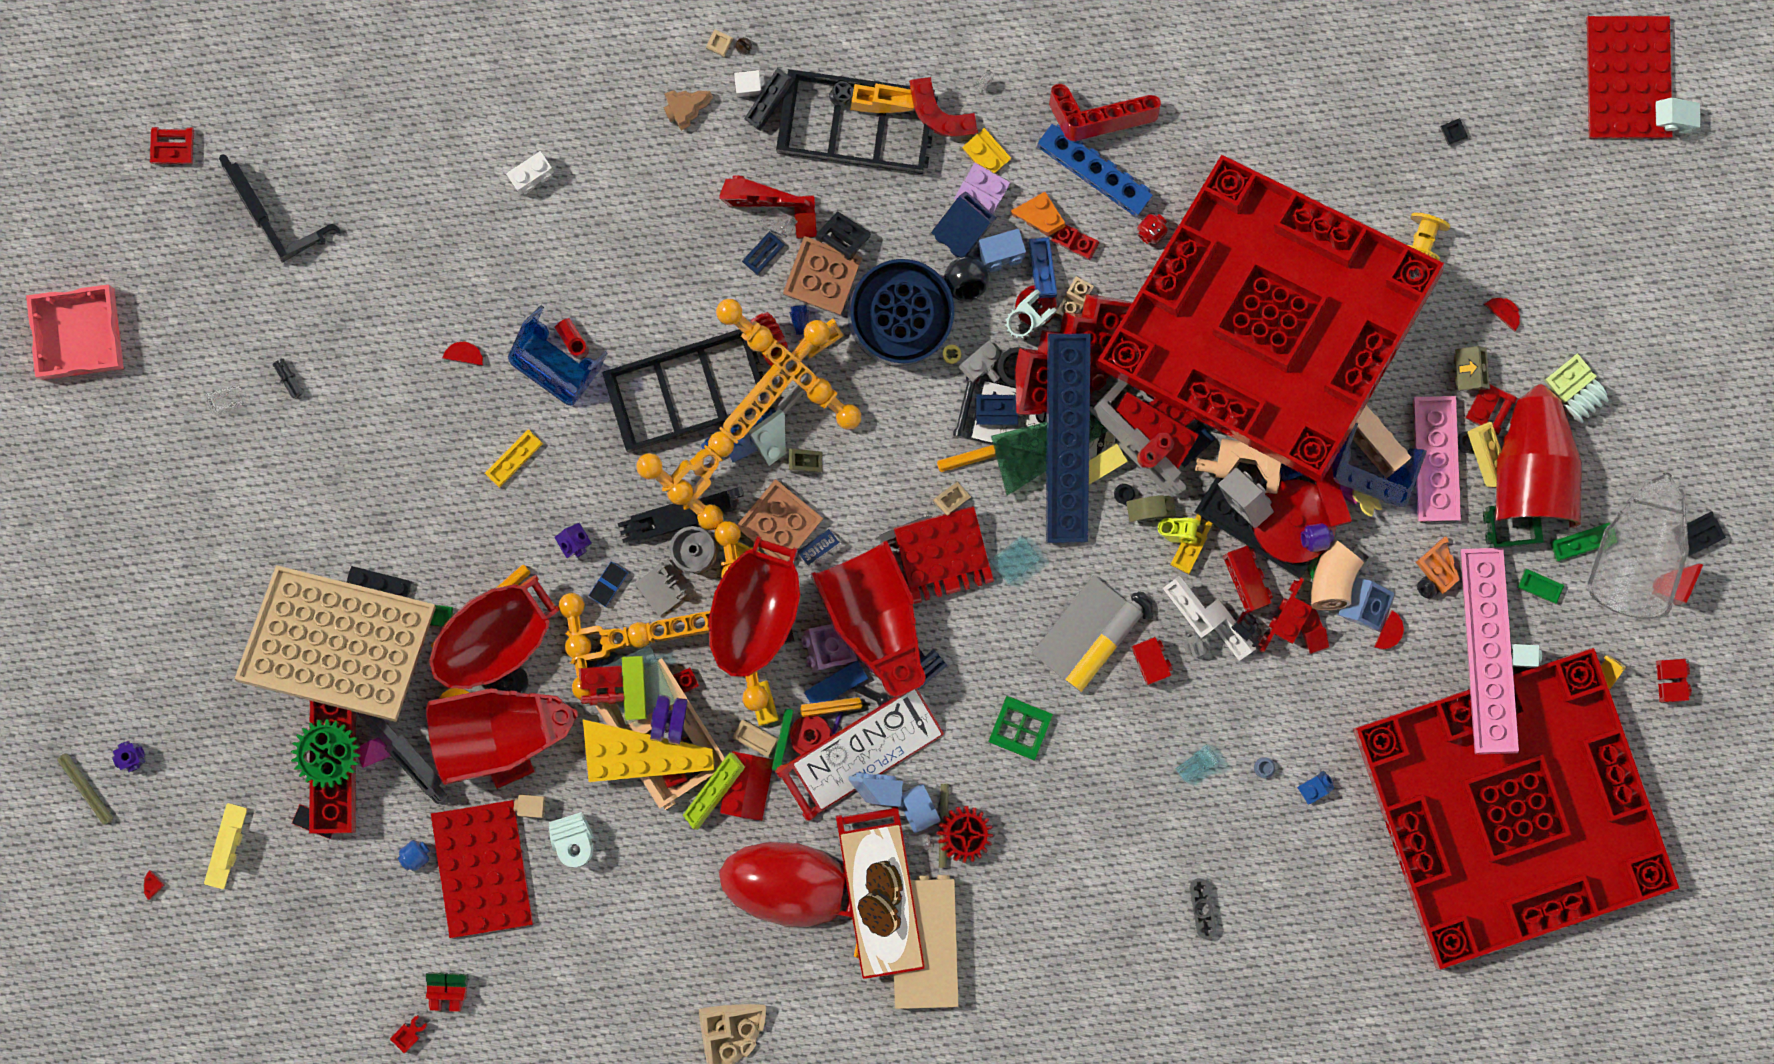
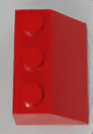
M1248 545L1222 556L1246 613L1272 603L1270 600L1273 598L1269 587L1265 588L1262 580L1265 577L1261 568L1256 567L1254 561L1257 558L1252 548L1249 549Z
M732 751L745 768L723 796L720 813L762 821L774 759Z

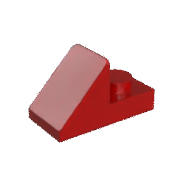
M814 195L798 196L806 199L810 203V207H794L796 238H804V236L808 238L816 237Z
M1313 608L1301 628L1309 654L1329 648L1326 628L1322 626L1318 612Z

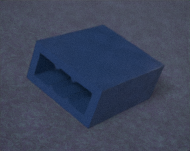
M965 191L958 196L931 233L939 243L945 244L950 248L953 255L956 257H966L997 217Z

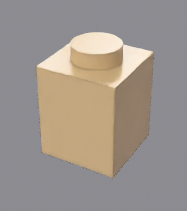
M519 795L518 799L515 798L514 811H517V816L544 818L546 796Z

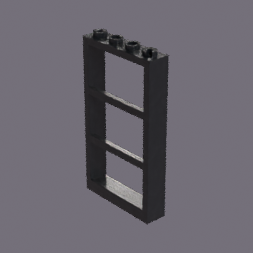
M788 69L787 74L795 80L785 93L776 146L778 154L923 174L924 168L928 169L929 157L926 156L927 148L931 149L932 136H929L930 127L926 124L923 127L918 165L880 160L886 113H879L873 159L834 154L841 107L835 105L828 153L790 148L799 81L831 86L844 81L849 83L853 89L855 84L874 88L876 84L910 89V86ZM934 96V97H935V100H936V103H937V102H938V96Z
M740 329L602 372L627 453L725 422L731 414L724 416L704 349L741 338L755 383L757 384L764 374L763 371L758 372L756 364L760 362L757 352H752L747 341L741 337L743 332ZM698 352L718 418L680 429L660 363ZM654 365L674 431L636 443L616 377ZM766 392L759 395L761 401L765 399ZM752 408L745 411V416L752 414Z

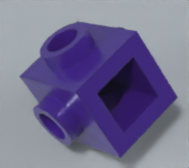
M580 522L565 528L554 537L566 558L574 555L576 558L582 556L587 552L586 548L592 544Z
M126 741L117 745L118 749L113 751L114 756L112 759L114 765L120 770H127L128 773L140 768V764L145 763V752L138 743ZM124 753L129 754L128 760H126Z

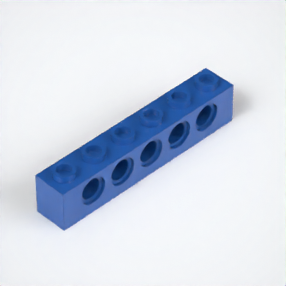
M1051 124L1037 143V148L1137 218L1152 198L1151 190L1143 184L1138 185L1133 181L1134 178L1126 172L1121 173L1113 162L1109 160L1104 161L1096 150L1092 148L1089 150L1083 146L1082 140H1068L1058 124L1056 126ZM1063 141L1068 145V148L1060 150L1056 144ZM1081 153L1084 156V160L1077 162L1073 155ZM1098 165L1101 168V172L1094 174L1091 172L1090 167ZM1115 177L1118 184L1111 186L1108 184L1107 179ZM1132 189L1135 196L1131 198L1126 197L1124 190Z

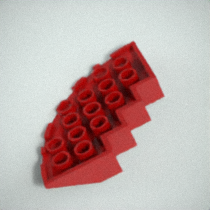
M1086 294L1082 314L1064 312L1060 332L1041 331L1038 350L1019 348L1015 368L1016 413L1036 415L1047 412L1048 334H1091L1090 394L1107 384L1106 379L1110 374L1099 369L1097 360L1132 302Z

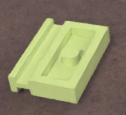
M1577 353L1544 381L1562 400V403H1565L1597 376L1592 373L1591 369Z

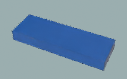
M1050 238L1029 239L1028 244L1035 290L1038 289L1040 291L1039 298L1057 297Z
M857 660L806 690L804 694L810 704L831 701L865 681L868 677Z

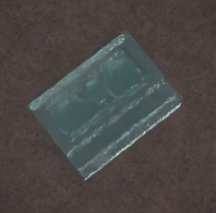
M1021 535L989 562L1009 585L1041 558L1023 535Z

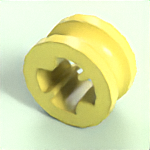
M948 345L944 348L943 359L945 362L955 364L960 360L961 350L958 346ZM948 350H956L957 353L955 355L958 356L956 359L953 357L948 359L946 352Z

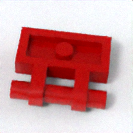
M622 666L579 668L580 689H589V695L581 696L582 704L593 706L597 705V703L608 702V704H616V702L624 701L623 693H615V687H623ZM596 688H607V694L597 695Z

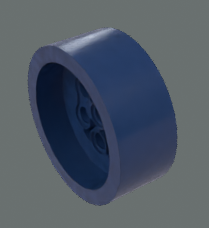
M910 259L889 260L873 267L858 282L848 304V325L857 345L872 359L892 366L911 365L928 358L946 341L954 322V301L944 279L928 265ZM899 286H905L908 289L907 296L903 297L898 294ZM881 295L888 296L890 299L889 305H881L879 297ZM920 297L925 300L924 308H918L915 305L916 298ZM897 307H904L907 310V315L899 317L896 313ZM879 316L887 317V326H880L878 324ZM914 319H922L924 327L917 329L913 324ZM897 327L905 330L906 335L904 338H898L895 335Z

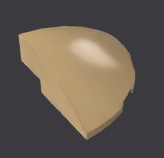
M737 1004L699 1009L707 1064H735L742 1057H747L756 1046V1039L760 1031H763L766 1006L759 1004Z

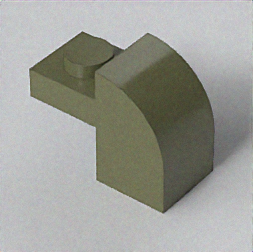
M1170 495L1151 496L1126 502L1129 522L1176 516L1174 497Z

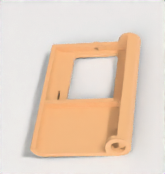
M662 658L644 670L647 719L625 720L624 701L616 702V704H608V702L597 703L595 707L607 725L651 735V720L658 695L670 697L669 710H673L674 701L677 697L687 699ZM617 687L615 693L624 694L623 687ZM689 700L687 702L683 728L694 745L713 749L715 770L703 771L678 788L670 787L668 789L662 775L640 777L659 809L664 807L667 810L675 805V799L711 777L725 759Z

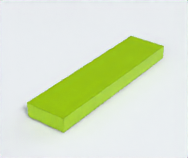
M729 752L683 814V817L693 829L698 830L745 768L734 753Z

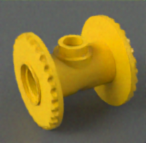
M1419 212L1412 213L1410 218L1418 223L1419 227L1414 234L1413 245L1408 246L1440 260V257L1431 252L1437 231L1450 230V224L1433 215Z

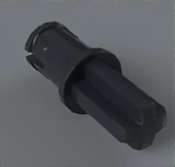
M280 359V362L278 360L275 361L272 365L281 378L280 383L285 385L291 398L301 396L303 392L295 380V374L291 373L285 359Z

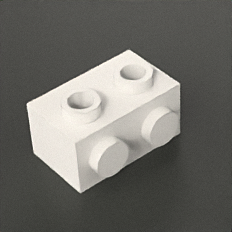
M539 151L506 173V175L521 195L532 191L539 182L543 183L550 179L554 171L544 155Z

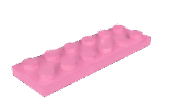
M1456 396L1414 397L1418 522L1460 521Z

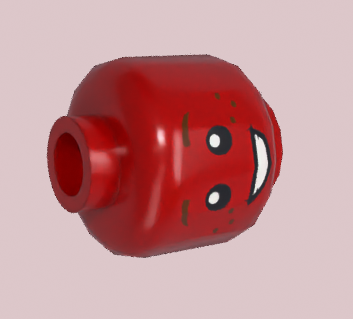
M1148 214L1137 227L1138 237L1148 245L1150 243L1157 244L1168 232V228L1165 225L1167 223L1166 219L1160 214L1157 216Z

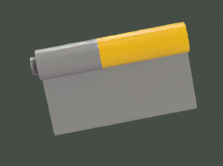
M1093 575L1033 650L1032 654L1075 689L1082 692L1143 615L1141 610L1143 608L1135 601L1131 603L1125 601Z

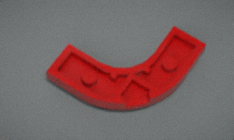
M931 77L909 80L915 111L922 123L934 130V133L945 137H959L978 133L975 113L949 115L938 107L934 97Z

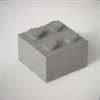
M1235 468L1218 483V486L1228 504L1256 528L1274 512L1270 506L1272 502L1265 495V489L1259 483L1255 485L1252 482V477L1246 471L1242 473L1239 469Z

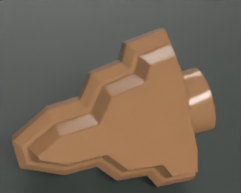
M673 90L664 93L668 105L663 108L670 123L676 121L682 131L691 126V121L698 117L699 110L707 107L712 101L713 96L710 91L699 90L694 93L682 91L677 93Z

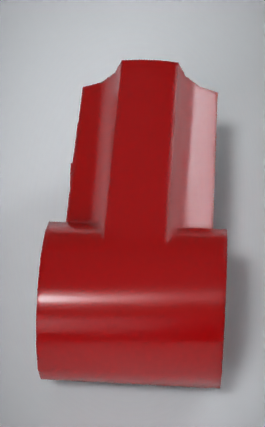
M570 318L563 319L554 326L574 358L583 359L588 355V345ZM577 344H582V351L575 353L573 351L574 347Z

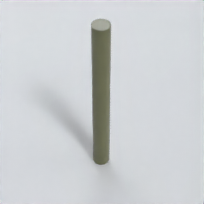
M941 784L940 823L944 824L946 822L942 817H948L949 784ZM939 843V868H947V850H941L945 843Z

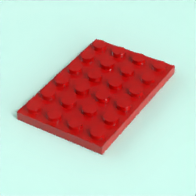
M1587 16L1589 139H1671L1673 137L1672 131L1665 130V127L1656 126V101L1672 98L1670 16Z
M514 800L431 813L449 938L533 925L516 811H514Z

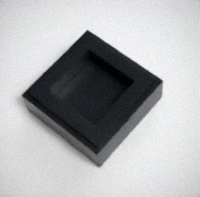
M1460 118L1440 126L1448 145L1468 137Z

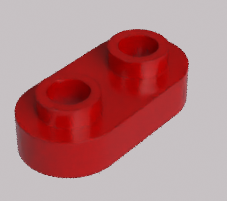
M1164 432L1155 435L1139 451L1137 455L1139 465L1146 469L1156 466L1172 450L1174 445L1173 438ZM1162 439L1166 441V446L1161 444ZM1147 454L1152 455V460L1147 459Z

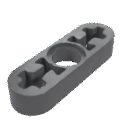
M1197 878L1190 883L1189 887L1196 932L1203 939H1211L1216 933L1209 884L1206 880ZM1197 882L1205 885V889L1202 890V896L1207 895V900L1199 899L1195 901V897H1199L1198 891H1194ZM1206 903L1209 910L1205 915H1200L1197 912L1198 904ZM1210 916L1211 920L1206 921L1207 926L1212 927V931H1209V935L1205 936V933L1200 931L1201 928H1204L1203 921L1198 922V918Z

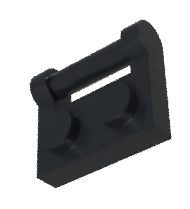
M837 211L817 233L815 239L831 246L843 254L845 259L851 261L856 252L870 238L871 232ZM828 234H834L835 236H837L838 238H840L841 240H843L851 246L847 248L843 244L839 243L838 241L830 237Z

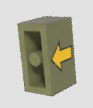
M1475 346L1455 349L1454 364L1457 368L1455 383L1458 390L1470 392L1490 389L1487 348Z

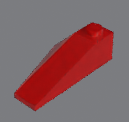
M740 175L732 176V179H725L719 195V199L729 207H810V203L804 198L745 179L744 176Z

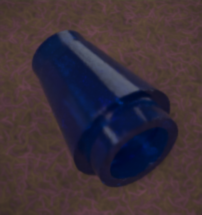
M807 305L791 306L789 314L796 335H802L806 325L809 323V310H807Z

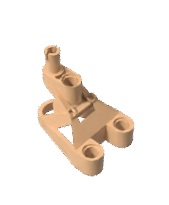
M1222 438L1218 462L1197 458L1195 471L1214 473L1219 478H1225L1240 462L1254 464L1267 482L1266 492L1273 494L1278 492L1283 464L1240 441Z

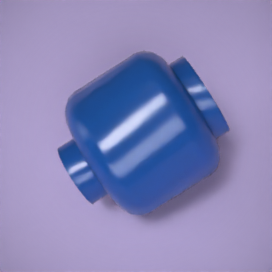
M412 840L399 850L398 860L407 871H417L428 863L429 856L427 853L430 850L423 841L419 843L416 840Z

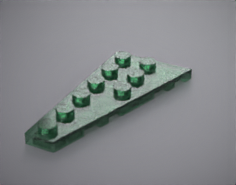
M1091 412L1089 443L1109 431ZM1047 422L991 436L1006 497L1046 472Z

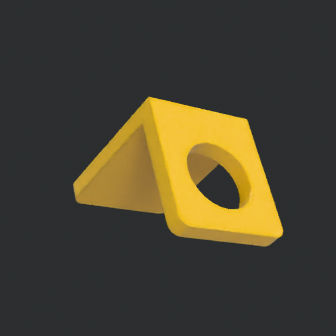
M1606 655L1601 668L1608 688L1611 689L1626 666L1610 655Z

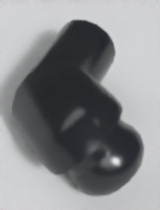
M1138 591L1133 593L1131 601H1135L1143 608V619H1153L1152 600L1144 592Z

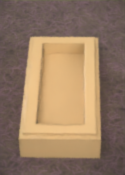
M741 720L732 737L768 758L778 742L777 738L744 720Z

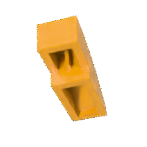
M876 84L875 88L854 85L850 110L872 113H896L913 111L914 109L910 89Z

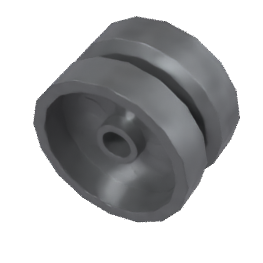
M695 526L685 527L678 531L672 538L669 548L671 559L675 565L684 571L702 573L711 569L717 562L720 553L719 544L716 542L714 534ZM692 547H697L695 553L691 551Z

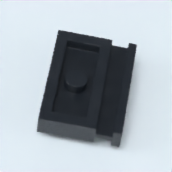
M1713 511L1673 530L1678 536V540L1687 557L1726 538L1717 519L1713 515Z
M1244 611L1241 612L1231 627L1244 640H1250L1253 643V647L1260 642L1266 632L1265 629L1261 630L1258 628L1257 619L1252 614Z

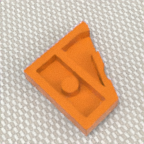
M1046 192L1011 210L1013 217L1022 219L1027 225L1039 229L1046 236H1050L1066 227L1064 220Z
M1446 536L1415 562L1430 581L1434 583L1441 594L1445 593L1459 581L1457 570L1454 567L1453 555H1450L1447 543L1449 541Z

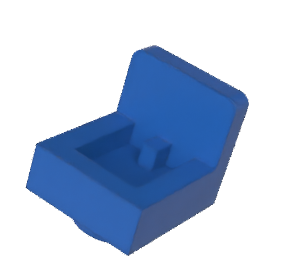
M1322 771L1297 788L1309 805L1329 794L1334 789L1332 778L1325 771Z

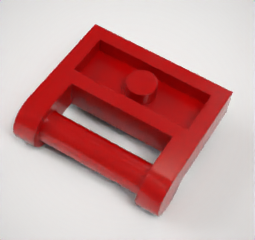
M152 127L150 163L193 164L194 128L159 129V127ZM159 137L185 138V142H159Z
M1489 384L1490 389L1479 390L1465 419L1478 426L1488 423L1487 421L1499 398H1502L1505 401L1492 424L1495 434L1499 435L1502 430L1500 427L1512 404H1515L1518 398Z

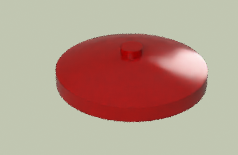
M1286 480L1279 483L1277 494L1266 492L1265 495L1271 500L1270 506L1274 512L1259 526L1253 527L1255 537L1263 550L1273 558L1286 563H1303L1322 554L1324 550L1310 552L1307 548L1303 547L1301 542V532L1308 525L1323 523L1329 530H1332L1335 536L1336 527H1330L1317 486L1303 480Z

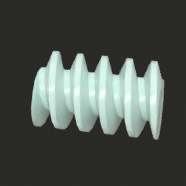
M1593 379V384H1587L1586 389L1580 390V395L1575 394L1574 400L1569 399L1567 405H1563L1567 417L1572 421L1577 420L1583 423L1582 415L1589 418L1588 410L1595 413L1594 405L1601 408L1603 405L1600 400L1609 401L1604 387L1597 380Z

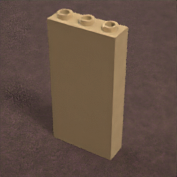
M929 875L916 876V880L910 881L925 968L894 974L895 1009L958 1007L954 879H950V875H937V879H929Z

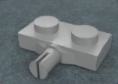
M988 341L966 359L959 368L972 382L978 377L987 374L995 383L1000 376L992 368L1002 354Z

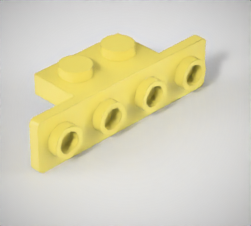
M230 803L226 804L204 881L205 885L225 889L231 866L233 867L236 860V848L241 843V831L247 808Z

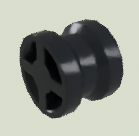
M840 81L836 83L829 93L830 101L835 106L841 107L846 105L853 95V89L847 82Z

